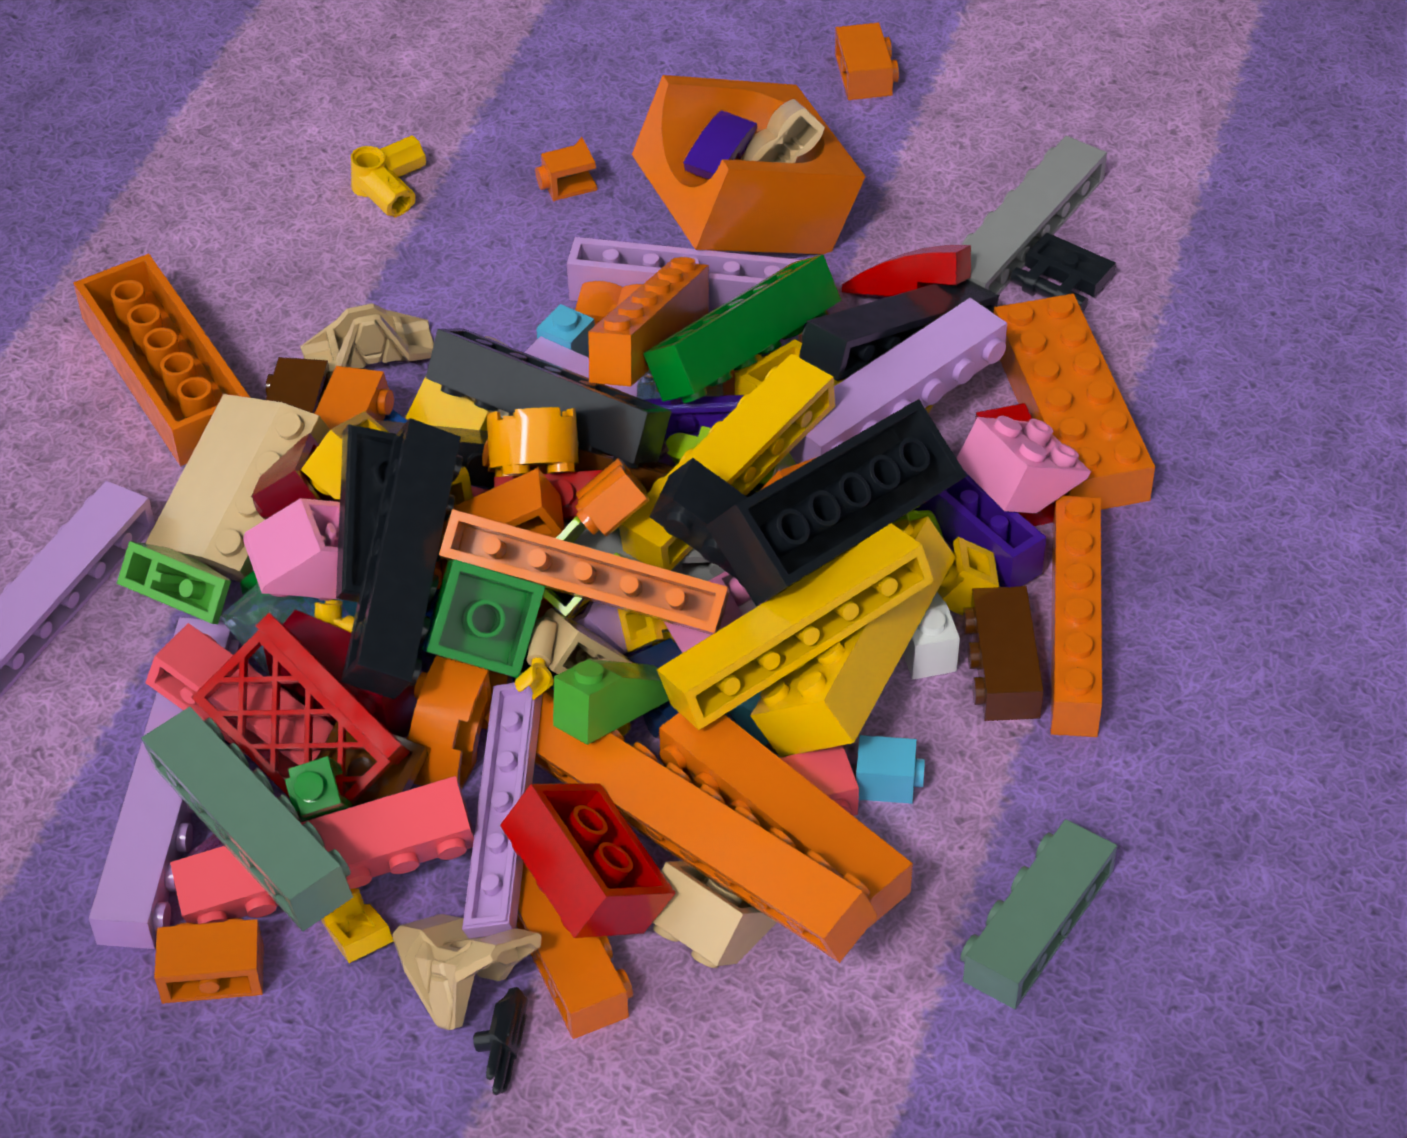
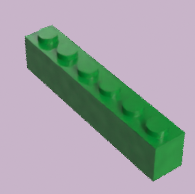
M824 254L792 262L643 353L662 401L681 397L682 402L687 403L703 397L707 394L706 386H715L733 377L731 374L732 370L736 371L746 368L758 361L756 358L757 354H766L781 347L780 339H789L801 334L805 328L804 324H807V320L828 315L827 309L842 300Z

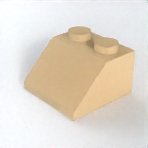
M684 861L666 862L661 871L676 894L653 921V929L657 934L670 941H680L693 950L691 953L692 957L705 966L718 968V966L737 964L777 923Z

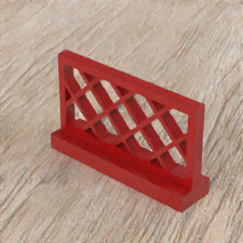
M269 612L256 625L259 630L191 698L288 797L285 779L290 777H284L278 771L279 751L304 750V763L312 761V750H338L337 762L341 764L343 774L337 775L335 779L340 795L349 799L353 805L393 763L398 765L410 751L279 619ZM263 646L273 656L272 676L248 677V659ZM281 665L292 676H281ZM239 669V677H231ZM300 683L305 688V709L280 710L281 684ZM247 684H272L271 710H247ZM222 685H239L238 711H219L208 699ZM314 698L325 709H313ZM314 716H333L338 721V743H313ZM271 717V743L251 744L246 739V718ZM280 717H305L304 743L279 744ZM227 718H238L237 728ZM346 730L357 742H346ZM365 749L377 762L363 776H345L346 750ZM259 751H270V762ZM355 783V784L345 793V784Z

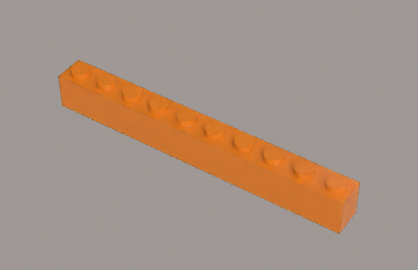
M549 688L543 693L535 764L565 784L600 783L629 826L839 963L878 915L867 899L870 891L857 878L848 873L843 878L832 872L831 865L814 851L809 850L806 855L795 849V843L782 831L772 828L768 832L761 828L760 822L748 810L739 805L734 810L726 806L725 800L706 784H702L700 788L691 784V779L679 767L672 763H668L666 767L662 766L657 762L656 756L641 743L635 742L631 746L624 742L625 738L618 730H614L587 745L553 726L554 690ZM490 711L484 717L487 724H489Z

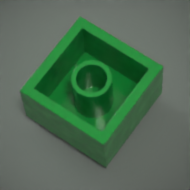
M455 559L448 560L422 651L517 678L522 669L545 586Z

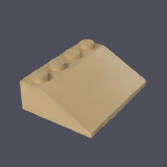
M223 394L154 525L146 544L168 547L199 560L227 578L241 582L243 578L253 571L243 541L244 534L265 520L257 512L251 497L259 477L307 434L310 433L317 443L320 444L330 431L329 427L319 415L282 402Z

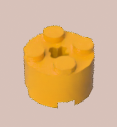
M560 407L515 409L513 416H503V420H501V415L498 411L487 413L490 469H495L496 477L521 476L530 472V469L539 468L543 474L575 472L574 465L579 464L575 408L563 411L562 417Z

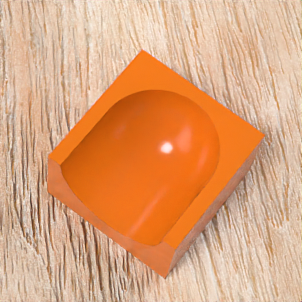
M662 75L632 152L633 158L695 250L826 254L832 252L866 177L799 87L794 84ZM795 99L825 127L818 143L807 153L798 156L795 163L745 161L738 158L734 160L722 159L719 167L710 179L687 172L684 168L683 162L708 123L721 110L757 123L758 128L754 133L755 135L759 131L767 129L771 116L782 104Z

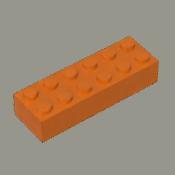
M149 253L73 282L82 319L180 466L187 464L223 394L251 397Z
M1068 294L994 307V314L1007 322L1006 350L1000 362L1018 404L1025 403L1032 419L1048 424L1053 429L1052 434L1062 444L1073 448L1079 455L1078 459L1091 471L1085 481L1067 492V496L1101 498V510L1150 501L1155 465L1075 295Z

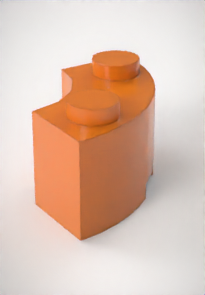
M436 655L429 671L422 672L416 682L414 695L418 700L409 736L405 738L425 746L428 752V756L413 784L424 786L456 776L462 790L477 762L480 732L484 717L492 700L489 670Z

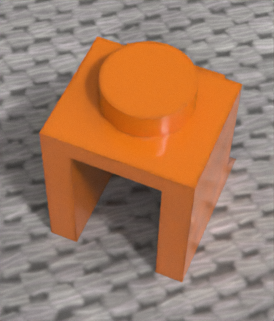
M582 137L574 146L541 153L542 166L535 168L536 179L541 190L547 189L553 201L597 190V185L589 170L596 169V162Z

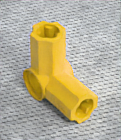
M412 135L381 149L373 146H362L355 149L351 154L352 191L359 196L369 197L387 216L396 218L408 212L411 206L415 204V193L399 177L426 165V155L422 150L421 143Z

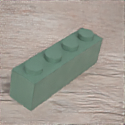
M1067 819L1063 821L1054 834L1048 832L1041 840L1036 851V859L1030 868L1024 865L1018 871L1011 886V894L1005 902L999 899L993 905L986 920V928L980 936L973 934L966 942L960 960L964 962L963 982L1016 1010L1113 873L1117 845Z

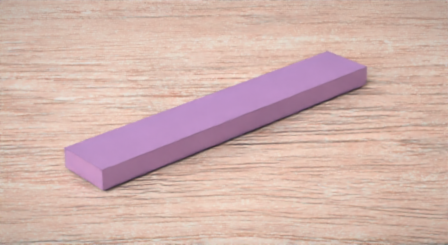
M515 683L493 686L462 930L469 939L490 936L516 928L524 861L513 850L512 843L500 824L529 785L533 783L543 693L533 700V692L530 686L522 692L516 689Z

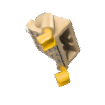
M550 608L544 616L535 621L527 656V662L531 667L515 679V687L519 692H522L530 686L533 692L532 699L535 700L553 685V676L547 667L556 674H560L587 659L633 662L591 630L565 617L554 608ZM629 722L616 730L624 736L631 729V724Z

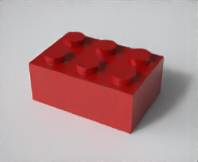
M600 783L530 784L500 824L512 843L513 850L522 858L535 878L538 888L547 896L560 916L563 926L571 933L573 938L644 934L676 894Z

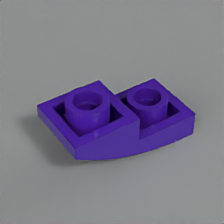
M721 110L708 123L683 162L685 171L710 179L716 172L722 159H741L758 128L757 123Z

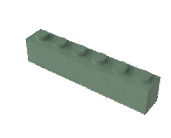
M188 707L141 737L156 771L302 932L353 898L346 880L351 871L344 858L336 849L327 852L324 848V842L315 827L308 821L303 825L298 821L299 817L295 808L283 794L278 798L273 795V788L263 772L258 768L254 771L248 768V761L235 743H231L228 746L224 743L225 739L222 732L210 717L203 721L191 707Z

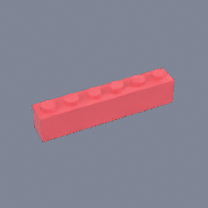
M456 776L308 820L320 834L327 852L336 849L346 861L351 871V874L346 877L350 889L365 886L371 882L373 877L389 872L392 874L411 872L419 867V863L432 859L450 860L460 857L466 853L468 848L473 847L474 841L473 828ZM225 846L170 862L181 914L187 923L225 922L229 919H238L245 916L258 918L273 913L276 907L279 906Z

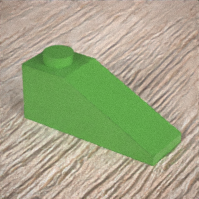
M129 541L116 584L206 622L218 625L231 580L199 560L168 547Z
M587 659L554 676L553 726L588 745L669 701L656 670L658 667L650 664Z

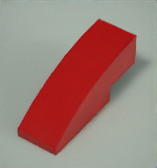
M941 245L921 248L897 255L859 273L843 283L842 292L894 296L932 285L933 283L957 285L971 277V245Z

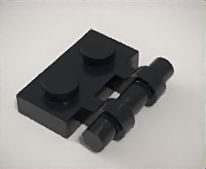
M1046 232L1026 253L1025 267L1031 270L1028 272L1016 267L1011 274L1010 281L1022 286V291L1032 296L1037 293L1050 298L1074 294L1083 312L1087 307L1088 298L1078 293L1081 291L1095 297L1115 275L1116 262ZM1050 277L1054 280L1061 282L1062 284L1059 286L1046 279Z

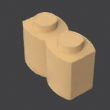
M792 99L782 104L773 113L768 122L767 129L753 135L741 160L795 163L798 156L807 153L818 143L825 127L801 104Z

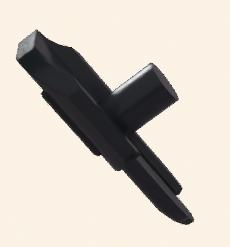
M518 987L509 988L504 998L495 1003L490 1030L476 1032L473 1037V1044L477 1052L490 1051L486 1079L492 1080L494 1078L492 1088L494 1095H499L507 1090L510 1084L514 1060L517 1057L518 1048L521 1046L527 1017L528 998Z

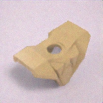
M372 303L347 308L337 320L300 347L304 359L328 360L330 376H332L336 366L363 368L366 364L378 363L381 360L387 363L392 361L406 360L407 362L429 359L431 358L434 343L427 319L385 310Z
M439 914L399 925L393 933V941L404 972L434 1023L439 1028L452 1030L463 1026L475 974L477 973L479 977L491 980H505L518 962L541 947L542 935L514 928L490 936L469 939L462 930L464 918Z

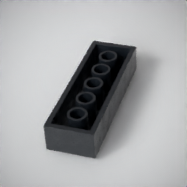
M918 399L737 503L708 523L706 527L757 607L887 525L967 477V474Z

